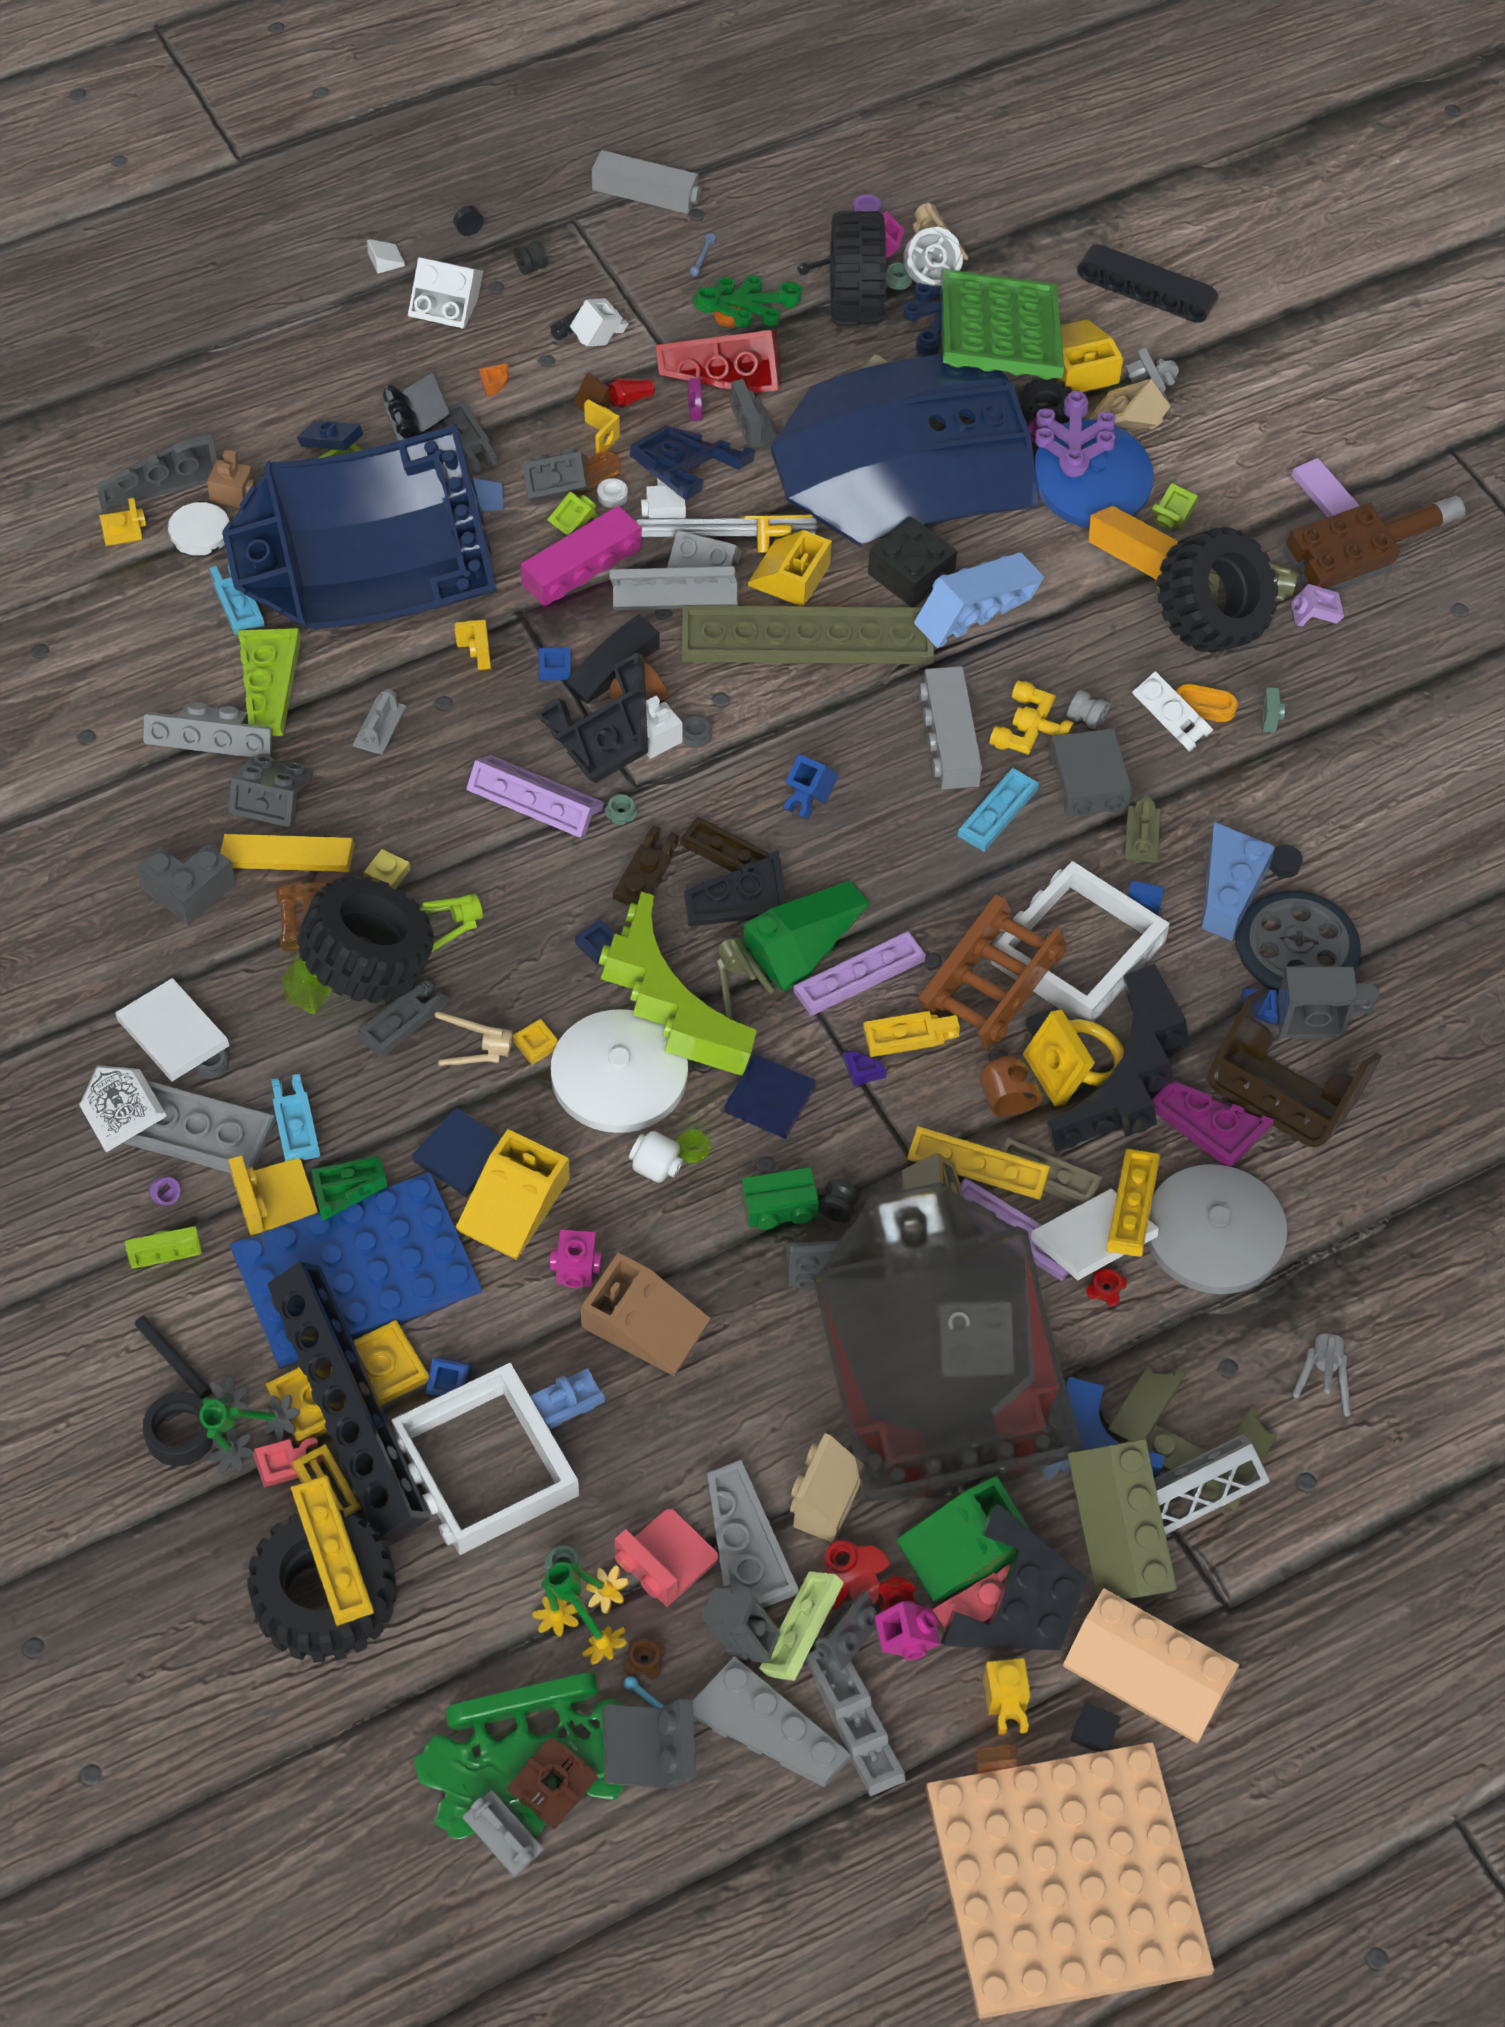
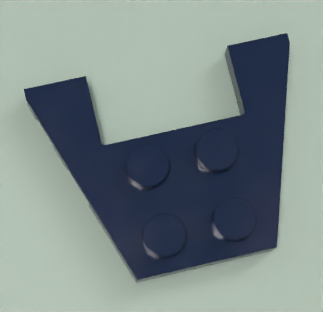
M665 425L631 444L629 455L681 498L688 500L702 491L704 480L688 473L690 470L699 467L711 458L739 470L754 461L755 450L744 447L743 452L731 449L730 443L722 440L714 444L702 441V435Z

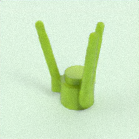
M475 893L459 898L424 902L422 904L423 907L419 909L420 911H425L426 914L450 910L454 922H461L463 924L435 941L432 952L462 933L477 928L475 921L483 918L481 903Z

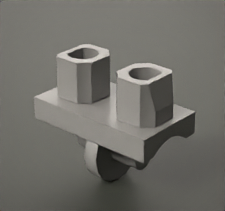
M1147 349L1139 350V360L1126 366L1131 383L1135 384L1145 379H1152L1169 404V400L1164 392L1166 389L1164 383H1167L1168 386L1175 383L1174 378L1179 373L1178 366L1174 361L1159 359L1155 367Z

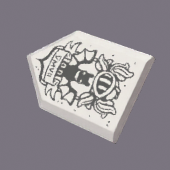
M97 1065L79 1104L106 1152L167 1116L140 1069Z

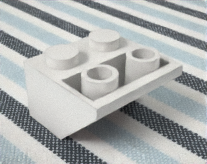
M418 257L408 316L465 328L478 301L483 271Z

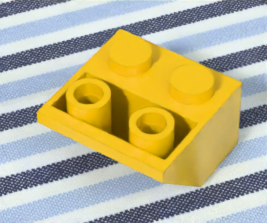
M805 530L776 539L748 581V586L798 606H805L830 566L832 541Z

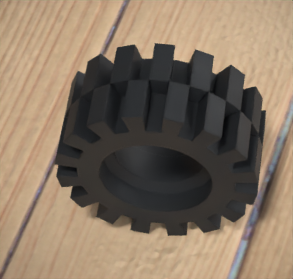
M1041 378V382L1034 379L1031 385L1027 383L1024 389H1022L1020 406L1025 421H1031L1040 409H1051L1055 413L1056 421L1062 424L1069 422L1070 417L1066 416L1063 410L1064 400L1072 392V389L1070 387L1065 388L1066 383L1063 381L1057 384V379L1055 378L1051 379V382ZM1051 403L1056 407L1045 408L1039 406L1038 404Z

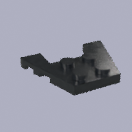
M637 652L613 666L623 695L575 724L572 722L566 702L561 699L555 700L536 712L537 717L551 730L550 733L555 739L560 741L567 749V753L590 781L595 783L648 753L645 666L643 655Z
M993 1503L981 1535L1016 1548L1017 1551L990 1623H984L952 1610L940 1643L951 1647L1061 1651L1087 1578L1005 1508Z

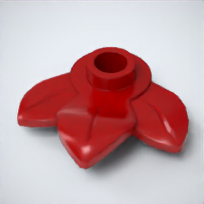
M838 1540L832 1543L824 1555V1563L827 1568L825 1573L836 1574L844 1582L832 1609L836 1610L848 1597L852 1600L857 1599L863 1591H867L873 1605H876L880 1597L878 1592L879 1580L876 1574L883 1572L890 1566L886 1555L872 1545L857 1547L848 1540ZM841 1555H850V1560L846 1565H838V1558Z

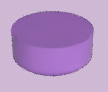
M864 194L854 200L853 211H878L881 213L882 203L874 195Z

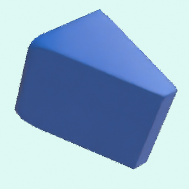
M439 1356L434 1357L426 1394L440 1397L467 1384L472 1364Z

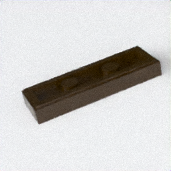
M700 817L694 820L680 838L681 846L731 872L739 870L741 866L747 863L760 861L770 854Z

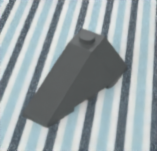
M207 433L176 441L96 484L101 509L129 503V498L139 501L206 484L217 460L212 434Z

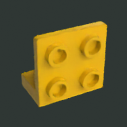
M242 1155L228 1159L232 1179L250 1237L318 1213L300 1158L258 1170H253V1167L246 1168Z

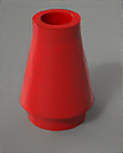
M616 378L614 382H610L608 385L611 404L620 408L654 395V385L651 379Z

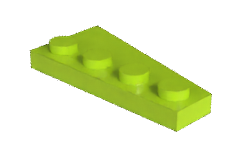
M299 628L238 630V638L241 645L240 655L244 671L243 681L246 688L245 698L248 724L270 727L272 729V736L284 735L302 637Z

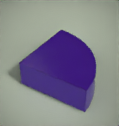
M858 1051L843 1052V1060L853 1086L886 1078L887 1071L879 1060L861 1055V1052Z

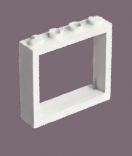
M1071 861L1064 870L1059 869L1053 875L1050 885L1044 891L1039 890L1033 897L1030 907L1025 912H1018L1013 920L1031 930L1067 890L1072 888L1142 933L1141 937L1087 996L1050 971H1047L1033 990L1034 993L1060 1010H1063L1072 1018L1094 1022L1125 988L1123 976L1142 969L1166 942L1170 923ZM1000 932L993 940L992 945L1026 965L1031 962L1030 958L1015 949L1016 945L1021 941L1008 932ZM991 960L993 966L1013 979L1017 980L1019 978L1018 975Z
M511 1363L392 1419L394 1436L402 1454L405 1455L409 1462L408 1468L415 1484H421L426 1493L422 1495L423 1502L431 1516L437 1513L442 1522L438 1527L447 1546L454 1544L459 1555L579 1496L576 1475ZM504 1394L555 1484L461 1530L412 1438Z

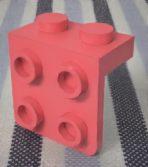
M672 1509L663 1511L635 1537L625 1529L615 1538V1559L626 1572H631L641 1582L644 1590L651 1597H657L666 1607L671 1605L718 1562L717 1551Z

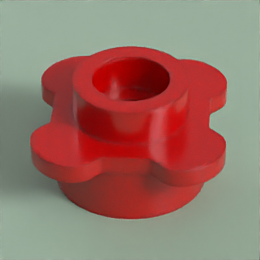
M1100 1268L1094 1271L1092 1285L1086 1289L1087 1296L1090 1299L1103 1300L1108 1306L1118 1305L1120 1302L1119 1294L1127 1285L1126 1279L1111 1269ZM1104 1285H1107V1286H1109L1110 1288H1109L1108 1290H1106V1289L1103 1288V1286H1104Z
M895 1576L879 1584L878 1592L883 1598L881 1602V1609L883 1611L902 1601H912L918 1605V1601L913 1596L915 1585L907 1578Z

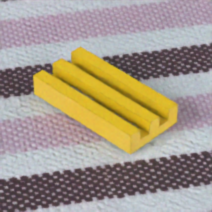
M326 1444L292 1462V1466L300 1481L304 1483L312 1480L304 1466L306 1463L309 1464L316 1478L325 1476L316 1461V1458L321 1456L349 1506L343 1509L333 1491L338 1508L344 1511L346 1518L351 1514L360 1512L361 1506Z

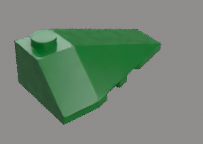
M850 881L771 908L744 924L743 944L747 952L751 953L755 962L783 993L808 978L814 972L816 965L823 956L831 952L840 936L848 932L869 907V902Z

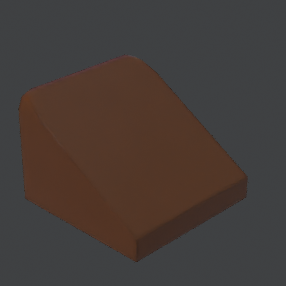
M588 372L585 374L576 396L575 406L584 412V402L588 399L610 409L609 387Z

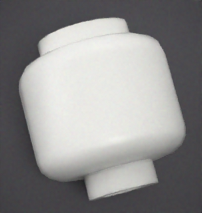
M651 1131L646 1136L641 1134L629 1155V1159L633 1160V1170L657 1183L663 1182L668 1175L674 1178L684 1160L678 1157L680 1153L679 1143L656 1131Z

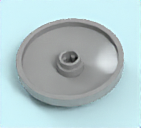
M1198 1165L1173 1174L1158 1187L1153 1195L1149 1220L1159 1230L1158 1237L1147 1242L1158 1265L1179 1283L1205 1293H1237L1250 1289L1264 1281L1280 1262L1287 1241L1286 1217L1282 1206L1273 1192L1254 1176L1237 1168L1224 1165Z

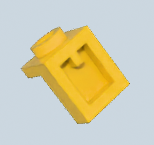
M134 498L128 499L130 510L100 515L106 546L143 540L140 527L146 526L143 508L136 509Z
M469 620L455 623L457 647L469 646L470 657H477L478 670L491 669L486 620Z

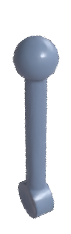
M709 233L705 235V245L695 266L690 268L691 276L698 277L701 274L700 267L710 246L716 243V236Z

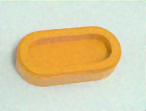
M1185 684L1176 690L1203 719L1227 722L1233 719L1236 714L1237 699L1227 691L1194 684Z

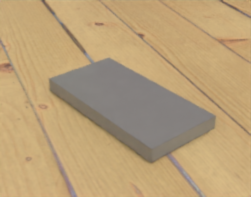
M146 1080L167 1116L126 1140L123 1144L231 1173L228 1159L242 1155L245 1167H253V1170L255 1169L275 1124L274 1115Z

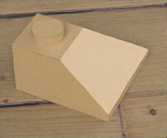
M1148 379L1109 391L1088 419L1097 420L1099 413L1111 412L1116 417L1115 425L1125 431H1137L1144 428L1153 429L1163 422V416L1170 408V405L1153 380Z

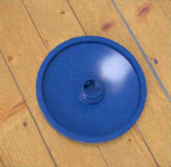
M1082 419V430L1095 424L1097 420ZM1069 422L1062 424V426L1069 430ZM1115 425V428L1109 431L1115 435L1114 448L1090 459L1088 469L1079 477L1065 475L1059 465V458L1046 448L1038 447L1034 458L1037 492L1045 505L1057 516L1074 525L1090 528L1091 514L1114 506L1133 517H1136L1144 508L1153 487V467L1143 446L1122 428ZM1054 435V441L1069 450V445ZM1097 436L1082 444L1081 450L1096 443Z

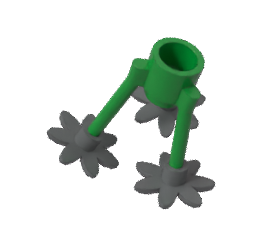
M232 1376L227 1378L224 1388L216 1382H211L210 1387L216 1396L203 1400V1406L200 1410V1421L205 1428H208L207 1437L213 1439V1444L219 1449L209 1455L208 1460L211 1462L221 1461L218 1469L220 1474L225 1473L231 1464L237 1471L241 1472L243 1470L241 1458L253 1456L254 1451L245 1447L251 1440V1435L245 1434L237 1439L236 1431L232 1428L236 1424L237 1418L267 1420L269 1423L264 1429V1434H271L275 1431L278 1442L283 1441L285 1430L291 1434L296 1432V1427L290 1420L296 1418L300 1414V1410L290 1409L292 1404L291 1395H286L282 1402L277 1396L273 1395L271 1396V1410L255 1411L250 1410V1407L240 1400L248 1393L249 1388L241 1387L234 1390L235 1382ZM228 1431L227 1439L221 1435L222 1432Z

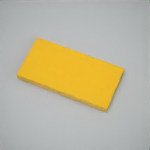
M397 1320L353 1340L381 1406L428 1383L429 1375ZM300 1367L266 1383L270 1396L275 1395L282 1402L286 1395H291L292 1404L290 1409L300 1410V1414L290 1420L296 1427V1432L292 1436L298 1446L306 1439L317 1438L327 1433L325 1418L320 1407L312 1398V1388L307 1376L301 1371Z

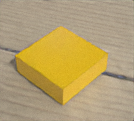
M542 1019L512 1035L513 1042L532 1065L553 1053L559 1041Z

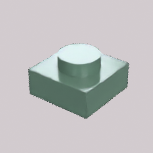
M1266 687L1262 704L1263 732L1275 733L1278 720H1284L1285 701H1280L1279 688Z

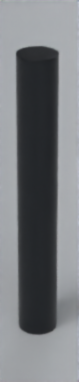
M145 1315L139 1317L135 1322L138 1330L199 1398L204 1399L209 1396L212 1389Z

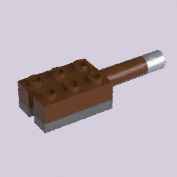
M1452 496L1382 521L1372 503L1369 502L1291 530L1282 551L1293 570L1299 568L1302 572L1300 582L1304 588L1311 584L1336 591L1390 571L1400 553L1396 542L1461 519L1465 515L1466 508L1460 497Z

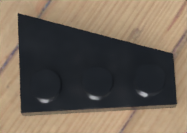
M779 850L768 854V857L760 861L747 863L741 866L739 870L728 875H720L684 891L688 927L752 920L771 908L785 904L786 897Z

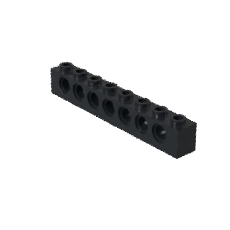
M299 1261L267 1284L272 1295V1304L280 1313L286 1327L285 1335L295 1348L299 1358L298 1365L307 1376L312 1388V1398L320 1407L325 1418L326 1431L334 1439L340 1453L339 1461L348 1472L353 1484V1494L361 1503L366 1514L367 1526L373 1525L380 1532L381 1540L398 1541L431 1518L321 1266Z

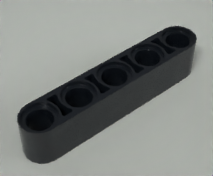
M1100 244L1092 245L1077 267L1079 276L1088 283L1195 323L1204 322L1218 300L1217 291L1208 284Z

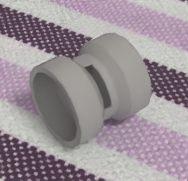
M1080 689L1069 706L1067 718L1075 722L1083 719L1087 728L1097 731L1106 719L1110 702L1103 699H1092L1090 693Z

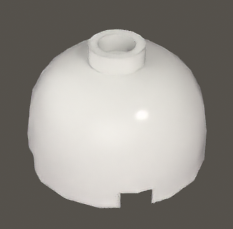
M941 227L926 228L914 234L906 244L903 254L904 267L909 277L917 284L923 283L932 287L941 286L942 269L960 271L963 254H960L958 239L949 230Z

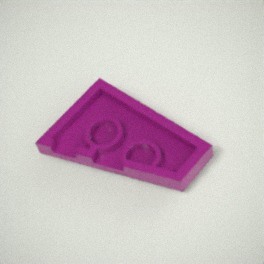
M1176 1081L1166 1085L1152 1099L1155 1114L1222 1165L1233 1167L1266 1134L1274 1122V1119L1262 1115V1118H1258L1244 1112L1245 1108L1232 1104L1230 1107L1212 1100L1211 1095Z

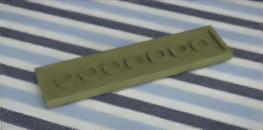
M682 605V662L933 664L934 644L914 624L922 609L916 607Z

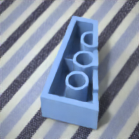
M1021 552L1010 556L1004 555L997 560L983 562L969 569L963 568L959 572L950 575H941L933 583V590L914 624L939 648L946 644L948 636L954 634L958 638L966 634L967 628L973 623L978 622L981 626L989 622L998 611L1004 614L1031 600L1043 581L1044 576Z

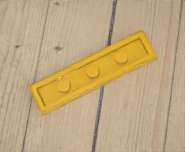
M224 834L220 853L231 861L232 868L349 872L355 844L353 838Z
M919 1126L916 1128L907 1156V1160L917 1163L939 1153L955 1164L958 1176L1041 1201L1051 1169L1048 1165Z
M1126 1149L1107 1242V1252L1142 1257L1160 1154Z
M325 1475L292 1486L291 1491L336 1626L373 1614V1608L328 1476Z

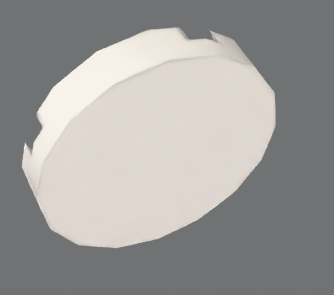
M194 502L182 506L173 513L168 524L169 538L176 545V548L183 553L207 555L212 553V549L217 547L220 549L225 545L222 531L230 521L226 512L217 505L207 502Z

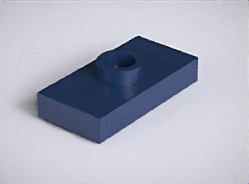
M313 421L297 436L300 446L347 450L363 435V431L358 424Z

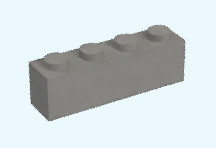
M963 666L925 669L924 682H919L918 691L920 702L925 701L926 707L923 708L924 726H930L931 731L927 736L929 752L935 753V758L932 759L933 776L939 777L941 790L979 787L982 765Z

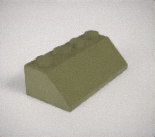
M1146 1439L1067 1453L1096 1598L1099 1597L1103 1588L1122 1599L1177 1590Z

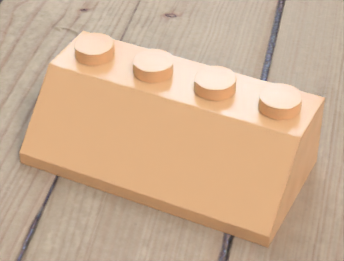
M1103 1588L1087 1615L1063 1663V1667L1198 1744L1230 1688L1239 1664Z

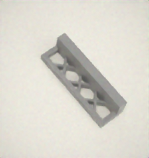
M735 566L610 570L614 610L682 609V605L738 606V575Z
M1244 1434L1154 1478L1159 1505H1161L1162 1520H1169L1163 1523L1165 1535L1270 1483L1253 1444ZM1251 1460L1258 1476L1245 1483L1233 1480L1237 1467ZM1212 1479L1223 1483L1219 1496L1213 1499L1199 1496L1204 1483ZM1230 1485L1235 1486V1488L1229 1490ZM1194 1489L1193 1494L1188 1493V1491ZM1178 1496L1190 1499L1185 1513L1179 1516L1166 1513L1170 1500ZM1197 1502L1203 1503V1504H1201V1505L1195 1507L1196 1504H1197Z

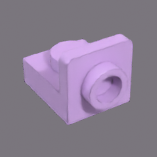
M1308 584L1291 602L1295 624L1301 627L1311 617L1336 624L1344 617L1339 593Z

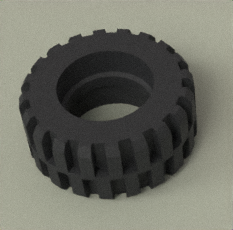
M839 211L832 216L830 308L832 322L838 326H877L883 321L886 289V234L884 216L878 211Z
M1231 527L1210 529L1181 539L1177 545L1169 549L1166 555L1167 558L1163 559L1159 569L1162 571V574L1158 575L1157 586L1160 587V593L1157 594L1158 604H1162L1163 611L1161 614L1165 621H1169L1171 625L1169 629L1175 636L1180 635V641L1188 647L1193 646L1192 648L1200 652H1220L1251 643V641L1263 635L1264 629L1269 627L1273 619L1270 615L1275 613L1278 603L1275 602V596L1278 595V585L1274 583V578L1277 576L1275 569H1271L1268 563L1270 558L1267 553L1260 550L1261 545L1256 540H1249L1248 534L1240 530L1236 531ZM1211 568L1220 576L1225 587L1226 608L1224 613L1216 606L1210 594L1208 580Z
M354 876L342 878L341 881L337 879L329 882L316 892L300 926L297 944L302 961H306L305 966L311 975L315 974L318 982L323 986H330L333 988V992L340 996L342 994L351 996V1000L360 1002L362 999H366L369 1003H379L382 999L388 1002L402 995L404 996L416 985L432 952L434 933L425 911H420L419 904L413 898L411 900L407 898L406 892L399 888L395 890L389 887V883L381 880L378 883L372 881V878L369 877L355 879ZM356 935H359V936H362V937H364V938H367V939L371 940V941L374 942V943H370V942H368V941H365V940L359 938V937L356 936Z
M339 1509L373 1608V1614L336 1626L331 1608L321 1610L307 1609L289 1599L287 1589L292 1579L300 1570L315 1563L299 1512L289 1516L290 1523L285 1526L277 1523L271 1528V1538L269 1540L262 1538L256 1547L258 1556L251 1557L249 1564L250 1577L247 1578L255 1618L258 1620L259 1627L264 1636L271 1637L273 1646L281 1652L289 1648L293 1658L303 1660L305 1655H311L313 1662L321 1663L325 1662V1656L334 1655L336 1661L347 1658V1651L354 1649L356 1653H359L367 1648L366 1640L369 1637L376 1640L383 1632L382 1622L387 1623L394 1612L392 1604L396 1602L397 1588L390 1550L386 1541L381 1540L380 1532L373 1525H368L365 1528L364 1519L356 1514H351L349 1518H346L344 1511Z

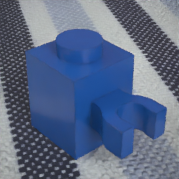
M798 754L785 781V784L796 791L786 800L783 809L793 813L795 806L801 803L802 809L798 815L808 820L812 812L813 799L826 804L839 774L819 762Z

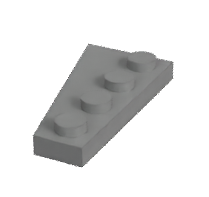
M742 1460L707 1473L724 1588L731 1589L733 1593L736 1590L751 1592L763 1608L797 1595L799 1592L798 1586Z
M735 1656L693 1700L694 1722L697 1720L711 1727L712 1731L726 1738L729 1736L747 1745V1749L759 1755L763 1753L779 1761L781 1766L823 1787H826L850 1760L851 1754Z

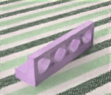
M493 755L475 760L466 788L470 792L579 838L586 835L592 815L601 812L604 805L603 801Z

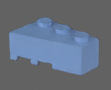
M1214 822L1208 848L1202 929L1233 941L1245 912L1251 906L1269 871L1275 846Z

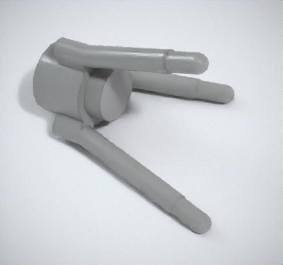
M1321 1334L1317 1336L1315 1348L1308 1349L1307 1359L1296 1383L1293 1397L1299 1398L1314 1363H1316L1317 1368L1325 1371L1323 1388L1325 1394L1330 1393L1333 1371L1338 1368L1343 1414L1345 1417H1349L1351 1412L1346 1369L1348 1357L1343 1354L1344 1340L1334 1334Z

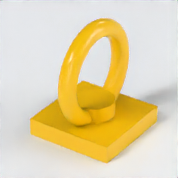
M1056 1010L1050 1012L1023 1052V1056L1054 1107L1067 1104L1081 1082L1093 1086H1101L1110 1077L1122 1059L1125 1049L1118 1038L1100 1024L1083 1019L1068 1020L1063 1010ZM1077 1033L1091 1035L1107 1046L1114 1058L1112 1070L1106 1073L1090 1071L1095 1062Z

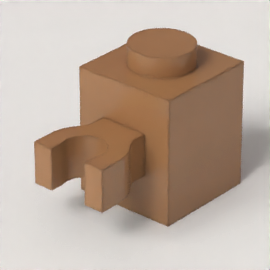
M224 450V461L216 460L207 480L210 502L240 508L239 505L250 488L257 485V480H254L252 466L237 463V452Z

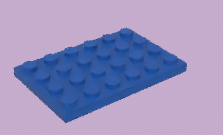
M430 1172L384 1188L328 1219L321 1220L320 1212L230 1244L231 1252L278 1368L297 1362L299 1358L293 1344L285 1335L286 1327L280 1313L272 1304V1295L267 1284L299 1261L321 1266L353 1340L394 1320L401 1323L481 1293V1285Z

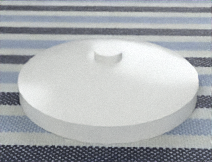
M623 1009L598 1012L572 1025L558 1041L551 1060L553 1090L564 1110L574 1119L588 1127L613 1133L645 1129L667 1117L679 1104L685 1092L688 1080V1061L686 1058L664 1052L668 1038L662 1036L665 1025L633 1016V1010Z

